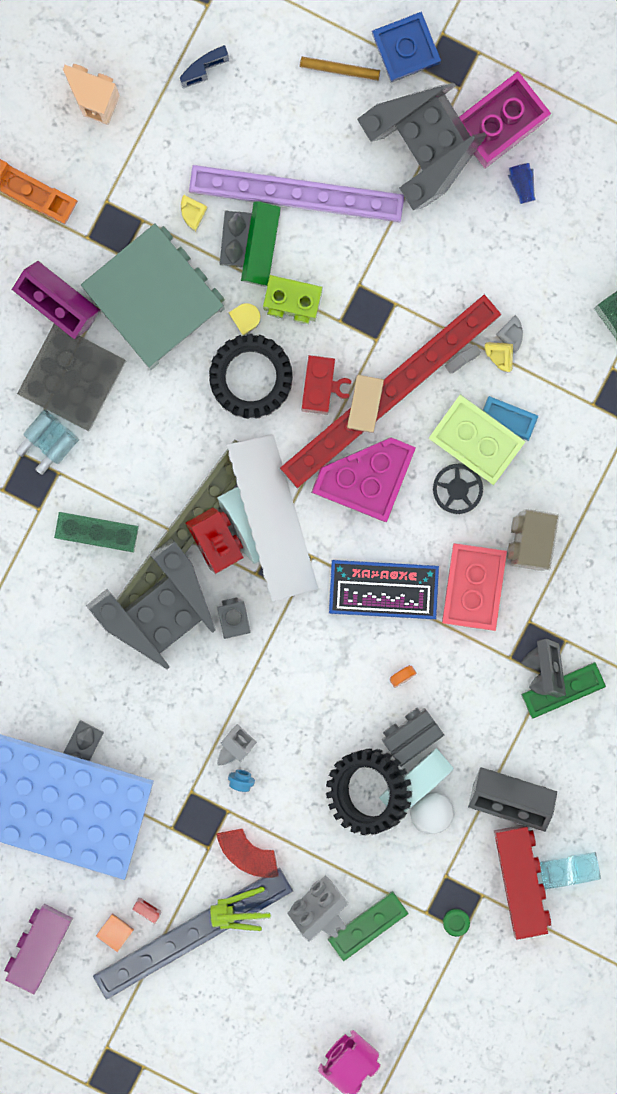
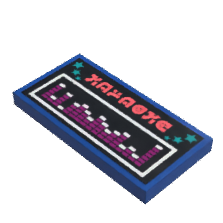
M332 560L329 614L436 620L439 566Z

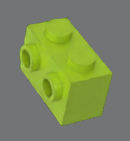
M270 275L263 310H267V315L283 318V315H289L294 317L293 321L309 324L310 320L316 321L323 287Z

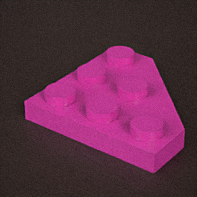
M391 437L320 468L311 493L380 521L387 522L416 447Z

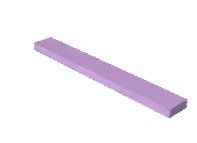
M197 165L192 166L189 193L250 202L260 201L272 205L400 223L404 203L403 194Z

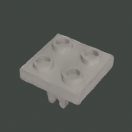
M325 875L321 880L312 885L310 891L302 899L297 900L292 905L291 910L287 914L302 936L309 942L321 930L336 938L338 937V933L335 930L337 927L342 930L346 929L338 913L348 902L334 883Z

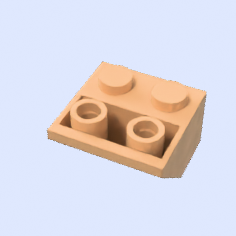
M73 64L72 67L64 65L63 71L83 116L108 125L120 96L116 84L112 83L113 79L100 73L98 76L87 73L88 69L77 64Z

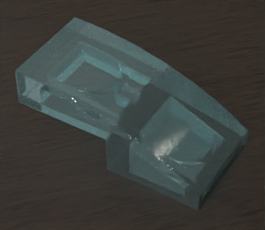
M596 852L540 862L541 876L545 889L601 879Z

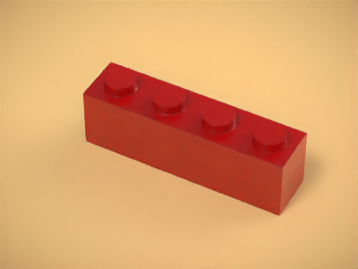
M525 825L494 830L515 939L519 940L548 934L547 927L551 926L549 910L543 909L542 900L546 899L544 884L538 883L537 873H541L539 858L533 857L532 847L536 846L533 830L528 831V827Z

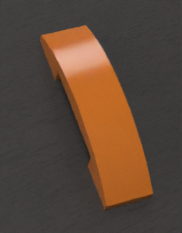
M0 159V192L51 219L66 224L78 202L76 199L45 185Z

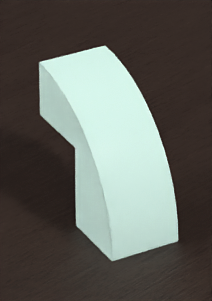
M236 487L217 497L221 511H224L230 523L235 527L237 537L243 546L242 551L255 564L259 562L260 556L256 551V542L252 537V529L248 523V516L240 496V489Z
M437 748L426 755L408 774L403 776L405 780L410 779L411 785L407 786V791H412V797L407 798V801L411 802L410 807L430 792L454 769ZM389 788L379 797L386 806L389 801Z

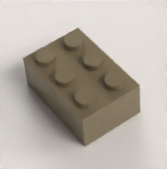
M524 510L519 512L518 516L513 517L511 533H515L514 543H509L507 550V559L511 560L510 566L540 571L550 570L559 515Z

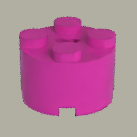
M354 1030L350 1031V1037L346 1034L343 1035L325 1055L328 1059L326 1065L324 1066L321 1063L318 1072L343 1094H357L367 1076L372 1077L381 1066L377 1062L379 1052Z

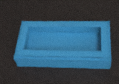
M488 396L483 411L516 435L529 441L538 415Z

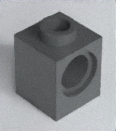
M237 597L223 600V606L217 607L224 639L251 633L244 601L238 602ZM235 609L240 612L241 621L239 624L230 625L226 621L228 611Z

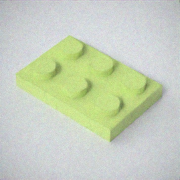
M461 394L429 437L431 441L492 485L497 482L526 442Z

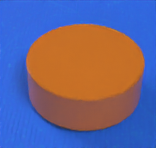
M409 665L391 676L390 682L396 688L414 677L417 673L413 666Z

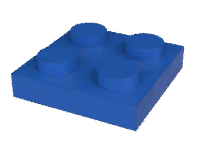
M422 11L372 30L373 39L390 82L397 81L441 63Z

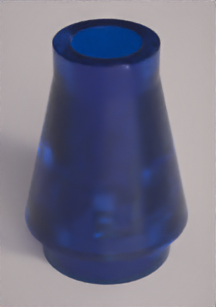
M530 163L508 168L510 172L508 177L519 198L520 204L536 200L534 193V168L531 169Z

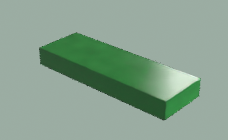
M260 201L253 202L241 281L259 286H268L281 207Z
M596 662L563 675L566 690L565 696L556 698L551 695L537 694L532 690L522 693L521 696L531 719L605 688L606 685Z
M392 891L345 925V930H338V937L330 936L328 941L344 962L409 913Z

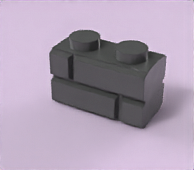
M418 707L405 716L407 720L399 727L395 723L383 732L385 737L381 739L395 760L398 759L401 762V767L444 736V733L425 708L421 711Z

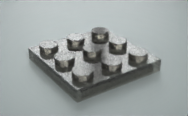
M53 324L17 394L90 432L126 360L81 336L74 340L61 328Z

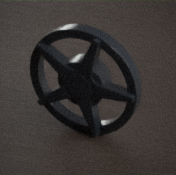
M452 464L443 468L437 474L433 483V495L437 504L446 512L464 514L473 510L479 504L483 495V483L480 476L466 465ZM459 468L472 473L476 481L467 483L461 479ZM455 469V479L451 480L449 484L438 482L445 472ZM478 484V497L472 504L467 494L469 488ZM437 486L447 489L450 497L446 505L438 497ZM461 499L469 506L462 510L448 508L454 500Z

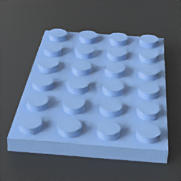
M0 734V842L125 880L154 781Z

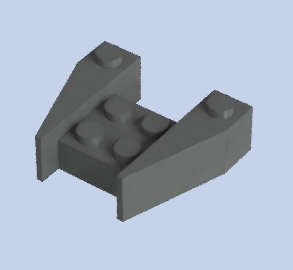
M455 83L437 86L376 104L357 119L371 142L384 139L395 130H398L423 171L399 187L412 210L426 207L445 194L487 136L485 132L470 136L445 94L456 87Z
M171 538L150 554L166 576L128 607L123 609L108 589L86 605L108 633L165 669L170 668V666L160 653L200 621H203L212 633L216 631L193 565Z

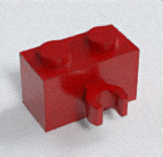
M308 355L301 411L328 415L331 393H335L341 399L349 398L350 394L342 393L340 386L342 384L351 385L352 380L341 378L338 381H332L335 365L334 358Z
M213 507L185 523L209 569L215 574L244 558L240 552L243 546L236 534L231 535L228 529L231 523L224 511L220 513Z

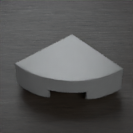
M516 315L496 334L503 343L513 344V353L517 352L523 339L522 325Z
M474 345L446 364L445 367L449 373H454L463 365L479 356L481 351L477 345Z

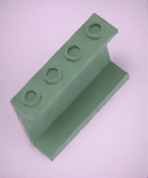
M156 223L80 284L150 370L159 364L158 361L215 313L218 311L222 312L225 309L222 304L225 299L216 288L210 290L205 284V281L208 279L198 267L193 269L188 263L191 259L181 246L176 249L171 243L173 236L164 226L159 228Z

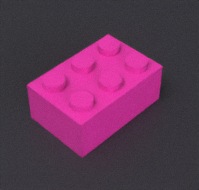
M517 71L459 116L470 136L486 133V138L474 153L475 157L486 169L549 119L551 112L519 71Z

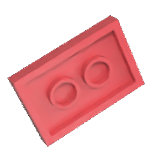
M453 543L442 623L496 631L507 551Z

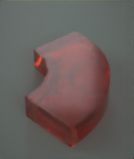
M243 828L216 833L223 853L240 870L262 878L279 877L275 850H262L255 847L247 839Z

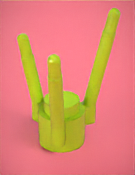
M259 887L227 899H218V905H211L212 927L220 926V929L261 931V926L234 923V920L270 918V913L234 914L233 906H228V904L264 892L265 888Z

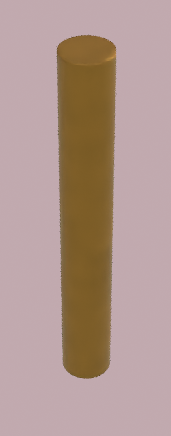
M301 56L300 67L379 81L380 70Z

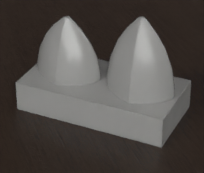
M237 724L220 743L223 747L217 764L219 766L225 765L235 759L241 762L257 742Z

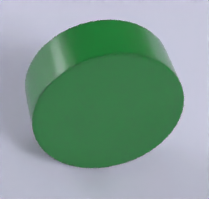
M457 908L451 909L443 917V927L449 935L459 937L469 930L470 919L465 911Z

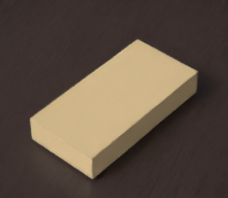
M357 375L347 428L374 433L384 379Z

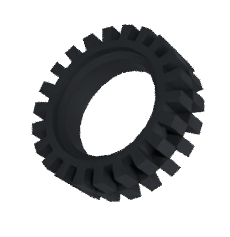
M247 334L245 336H235L236 338L229 339L225 342V345L220 346L215 357L213 356L209 369V382L212 392L218 403L226 411L237 417L257 419L265 415L268 416L281 407L291 391L293 377L290 360L280 345H277L272 339L265 338L263 335ZM246 352H257L264 355L272 362L276 370V381L272 391L266 397L256 401L239 399L233 395L226 383V372L230 362L238 355Z
M372 748L345 755L342 757V760L335 763L336 769L331 770L328 775L332 779L326 783V787L331 788V791L326 793V799H333V803L328 804L329 809L336 808L337 813L333 815L336 820L342 818L343 822L340 825L344 828L351 827L350 832L352 833L360 832V835L366 836L389 830L391 827L398 825L400 819L405 818L407 813L404 810L410 808L411 802H408L407 798L412 797V791H407V786L411 785L410 779L405 780L403 777L408 773L405 768L401 770L398 768L401 762L398 759L392 761L393 755L388 752L382 754L383 750H372ZM359 768H372L378 771L387 782L389 801L385 810L378 816H368L361 813L351 801L349 783L351 777Z

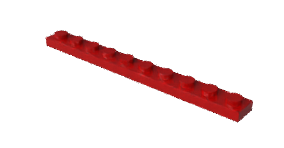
M485 294L384 379L376 421L502 315ZM351 408L280 467L297 489L365 432L347 428Z

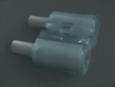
M44 409L23 433L26 439L15 452L23 457L32 445L39 447L46 457L36 467V471L43 475L53 462L59 464L79 441V438L67 427H64L54 415Z

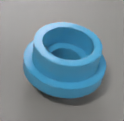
M236 770L228 776L229 786L240 792H249L255 783L251 773L245 770Z

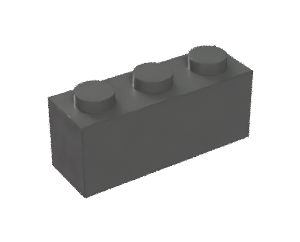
M480 767L473 783L468 808L546 832L554 814L558 791Z

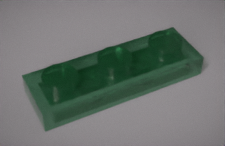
M59 512L54 538L134 553L139 526Z

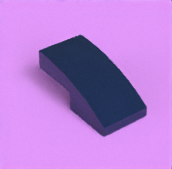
M226 46L218 47L192 63L180 76L182 88L208 80L205 69L228 62L229 55Z

